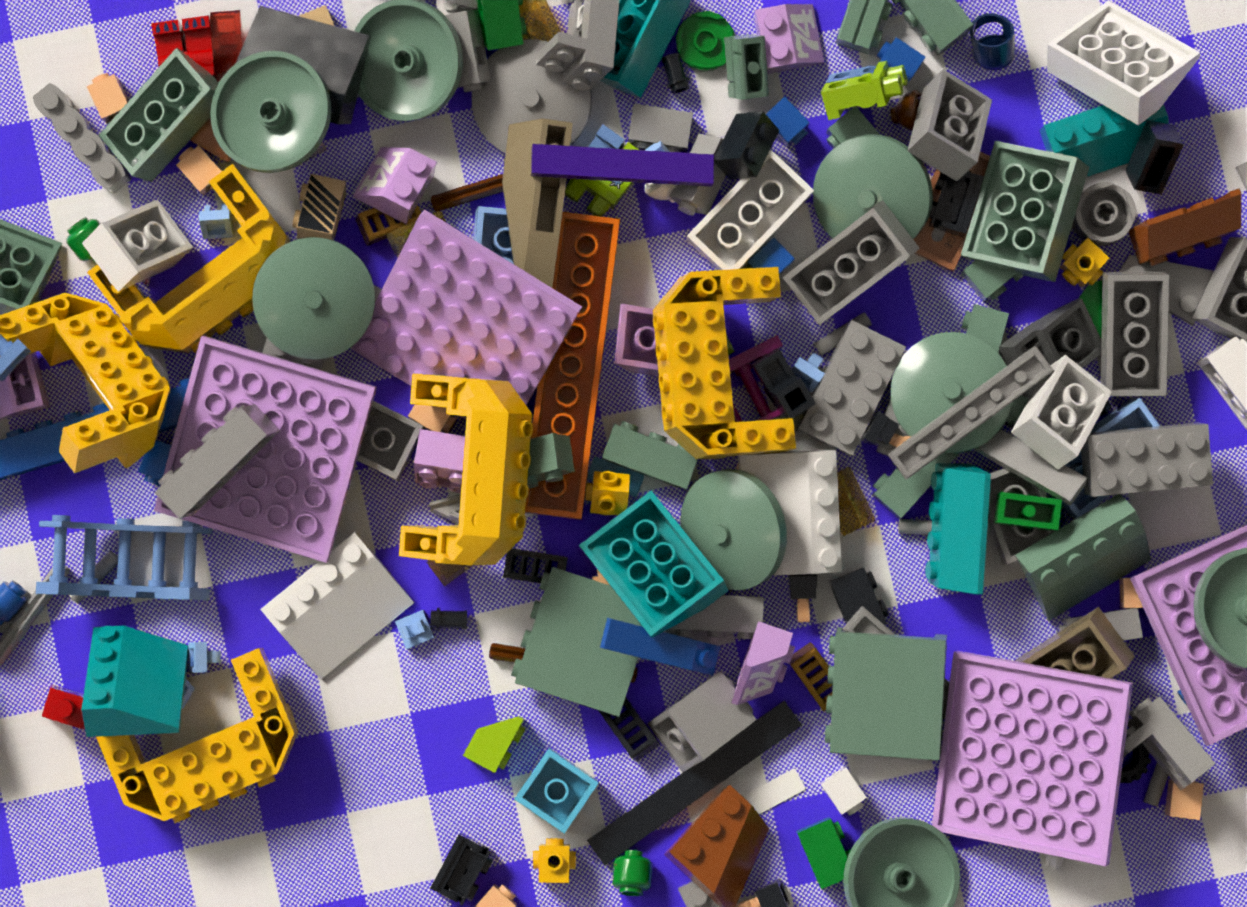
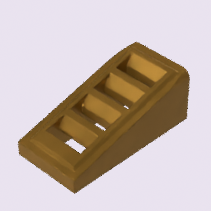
M417 205L411 215L412 218L409 219L407 224L402 222L396 224L393 217L372 208L359 213L356 217V223L368 246L414 226L421 214V210ZM379 215H384L389 227L384 228ZM370 219H372L377 230L375 233H373L368 222Z
M810 642L793 654L790 666L820 708L825 711L827 695L821 698L820 694L833 684H828L827 679L818 687H813V684L826 675L828 676L829 666ZM812 656H814V659H812L811 661H809L807 664H805V665L802 666L801 668L799 667V666H800L801 664H803L805 661H807V660L810 659ZM818 665L821 666L820 670L815 672L809 678L806 677V674L809 673L811 670L816 668Z

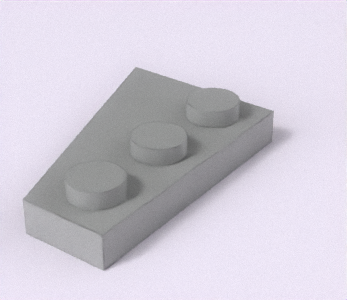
M1128 255L1119 272H1165L1168 274V313L1190 325H1194L1196 321L1192 317L1214 271L1171 262H1164L1155 266H1151L1150 262L1139 265L1137 256Z

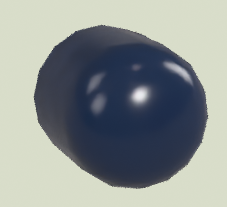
M985 13L978 16L972 21L973 26L970 29L974 60L980 67L986 70L994 71L1007 67L1012 62L1016 52L1013 24L1008 18L998 14ZM997 22L1002 25V35H987L978 41L974 37L976 29L983 24Z

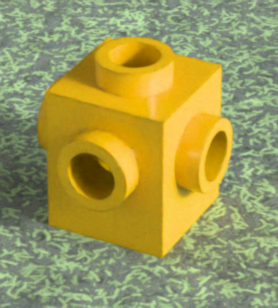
M1086 238L1078 247L1072 244L1063 254L1062 259L1064 262L1060 268L1064 272L1061 275L1073 286L1078 284L1080 287H1083L1087 282L1093 285L1102 276L1103 271L1100 268L1110 257L1089 238ZM1079 261H1082L1086 268H1082Z
M594 471L593 483L587 482L585 500L591 501L590 513L618 516L625 511L628 506L630 474Z
M546 838V844H540L539 851H533V869H539V882L569 883L570 870H576V851H570V844H564V839ZM557 856L560 859V863L556 865L551 864L549 858Z

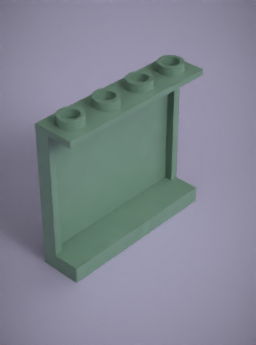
M552 567L550 573L544 572L539 589L544 590L541 602L535 600L530 618L535 619L532 631L525 630L520 647L526 649L522 660L516 658L511 676L516 677L515 684L619 717L638 657L600 648L607 618L638 626L642 625L610 585Z
M838 627L835 636H830L829 654H834V666H829L828 684H833V694L827 695L826 713L831 714V725H826L825 743H830V753L940 760L947 635L935 634L934 638L843 632V629Z

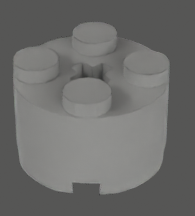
M1096 183L1088 187L1081 194L1072 227L1082 241L1089 238L1097 246L1114 244L1130 231L1136 217L1134 200L1130 193L1113 183ZM1100 208L1103 212L1109 213V216L1105 219V221L1103 218H1099L1097 215V213L1100 211Z

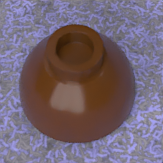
M912 90L899 99L897 105L891 108V119L894 124H901L904 128L910 131L913 130L922 93L918 90Z

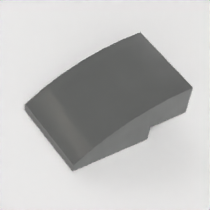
M1076 299L1050 312L999 346L1007 365L1033 346H1037L1049 365L1067 355L1080 367L1084 368L1101 354V338L1082 299ZM1037 384L1023 393L1022 396L1030 398Z

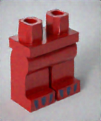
M209 15L182 19V25L179 20L151 23L159 67L178 48L218 81L213 23ZM183 31H184V34H185V42H186V50H187V51H185Z

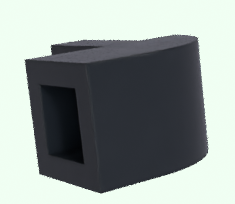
M779 349L773 350L751 364L765 387L763 388L765 393L785 418H794L816 404L802 379L794 375Z

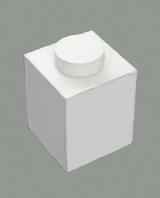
M845 766L820 782V785L841 815L847 812L850 816L864 806L862 801L867 797Z

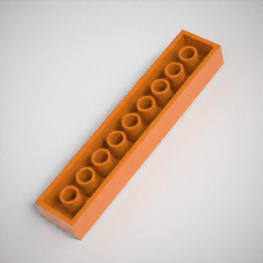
M570 212L562 213L552 288L579 304L582 308L537 386L531 439L551 433L570 436L575 472L563 475V480L555 482L543 480L538 482L537 487L529 488L525 513L582 520L620 228V219Z

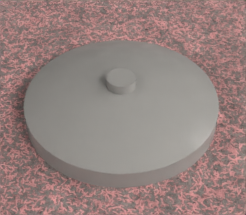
M529 39L523 40V45L498 49L487 59L491 82L482 83L481 90L472 91V110L475 121L484 137L503 153H506L509 124L541 118L573 123L571 146L580 137L588 123L592 105L591 89L577 90L572 85L562 83V71L550 72L545 67L535 65L536 54L548 43L547 41Z

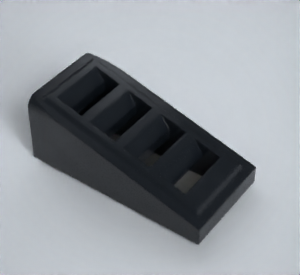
M511 548L506 555L503 578L541 583L543 577H537L540 559L546 560L544 572L550 573L552 561L558 562V569L566 571L568 557ZM516 555L522 556L519 574L513 573ZM528 557L534 558L531 576L525 575Z
M625 697L623 706L627 710L621 713L619 717L612 719L610 714L602 711L599 712L630 757L637 762L658 747L660 743L627 697ZM630 716L633 717L634 720L619 729L618 725ZM639 726L640 731L629 739L625 737L626 734ZM646 736L648 739L636 749L632 747V745Z

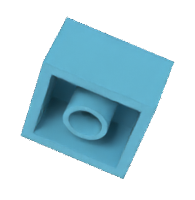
M549 747L514 800L565 834L599 784V781Z

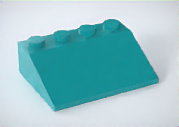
M652 490L579 545L651 638L703 611L728 592L723 578Z
M127 626L93 627L81 709L86 737L179 733L188 660V645Z

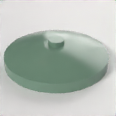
M391 0L374 7L360 20L354 31L371 35L358 92L364 103L376 113L399 121L423 119L442 109L457 90L463 69L461 43L455 28L447 17L435 7L419 0Z
M281 51L255 53L237 62L220 80L211 103L212 130L222 150L241 166L262 173L286 171L306 161L323 142L331 120L330 95L322 77L303 59Z
M867 134L848 139L828 153L821 162L815 176L813 202L821 225L832 239L882 200L912 239H915L928 221L932 208V184L923 162L907 151L908 146L888 136Z
M306 237L284 244L274 251L263 263L254 282L253 309L262 332L276 347L292 356L303 359H325L348 350L363 336L373 316L375 289L366 265L351 249L331 239Z
M944 332L924 338L903 355L893 374L891 402L895 417L908 436H913L1007 365L992 346L969 334ZM1012 402L944 453H964L977 449L989 442L1005 424Z
M723 469L712 472L700 478L690 488L682 505L680 526L723 578L727 589L746 590L770 579L782 563L787 544L784 514L772 491L754 475L738 469Z
M1247 548L1228 552L1212 562L1201 576L1194 596V618L1199 634L1206 646L1220 660L1247 670Z
M908 817L886 819L866 830L853 845L844 869L845 897L849 907H953L960 886V868L957 855L946 836L934 826Z

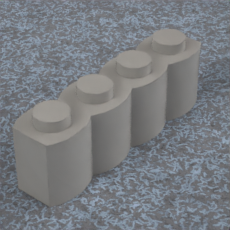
M49 83L33 96L35 106L40 113L52 122L57 134L71 145L76 157L90 168L92 176L102 187L115 194L131 181L128 170L111 154L110 148L93 132L88 120L74 109L70 98L63 91Z

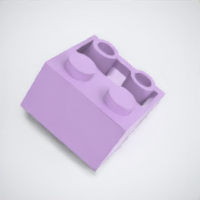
M36 352L28 354L5 380L0 381V420L50 408Z
M420 429L414 459L415 482L420 483V486L424 488L436 489L437 486L449 488L452 492L461 493L465 436Z

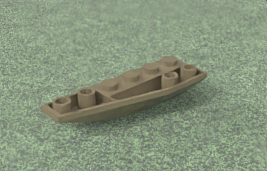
M541 118L509 124L502 186L513 263L552 288L567 178L531 176L532 144L570 146L573 123Z

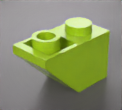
M517 716L478 728L463 756L493 773L497 771L498 767L504 770L512 755L507 751L512 741L516 743L520 741L526 729L525 726L521 725L524 718Z

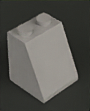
M722 671L711 676L647 723L682 772L705 760L757 720L748 702L739 705L731 703L735 692V685Z

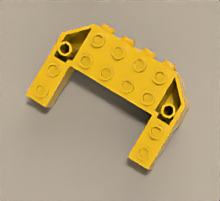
M233 164L208 182L242 227L237 231L242 238L157 302L149 296L146 298L136 284L118 292L109 282L98 264L87 272L118 313L121 322L139 344L146 348L187 354L191 351L197 353L201 336L211 337L216 332L218 335H222L233 326L232 320L240 314L242 317H246L254 311L253 287L263 263L274 251L290 242L289 237Z
M778 267L689 272L674 283L653 309V326L664 431L695 459H721L728 456L782 453L796 449L793 418L735 422L723 305L767 303L780 298L781 290Z
M62 293L0 315V334L8 342L12 341L14 343L19 339L31 351L29 354L40 351L50 366L72 359L109 409L107 412L63 428L59 453L72 471L77 473L116 457L125 468H128L155 445L170 393L169 383L165 377H161L155 369L151 358L143 353L135 337L128 333L119 319L120 317L114 314L107 304L69 293Z
M412 374L410 404L447 407L446 414L467 416L459 525L438 527L423 525L401 526L399 556L435 560V563L495 565L523 538V531L526 525L525 505L528 496V468L531 462L529 451L530 438L533 433L532 413L509 381Z
M263 648L255 649L231 660L254 717L148 762H145L135 735L96 737L125 806L162 821L172 818L175 824L191 817L189 811L199 806L203 812L220 805L218 798L229 794L232 800L248 793L246 787L257 782L260 788L276 781L274 775L283 771L299 731L289 703L286 704Z

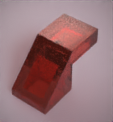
M240 10L210 12L212 56L218 82L235 65L243 47L244 33Z

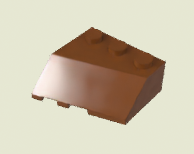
M1240 188L1230 191L1216 200L1212 197L1194 204L1188 209L1186 207L1148 219L1131 228L1128 233L1139 265L1150 262L1151 266L1168 261L1167 256L1177 253L1178 258L1196 252L1194 247L1204 244L1205 249L1222 244L1221 238L1241 229L1242 194Z
M728 785L720 791L664 855L718 906L736 907L769 828L754 807L731 785Z

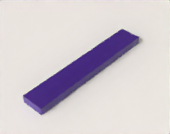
M532 144L531 176L712 187L714 184V154Z

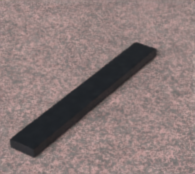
M785 700L705 760L679 774L587 840L605 866L798 729L802 724Z

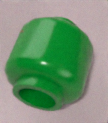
M84 217L67 230L69 235L66 238V243L80 261L84 262L92 259L96 263L82 243L101 224L97 219L88 220L87 217Z
M626 850L625 855L617 857L613 862L612 884L616 889H619V894L642 896L643 891H647L651 887L652 862L648 858L643 857V852L637 850Z

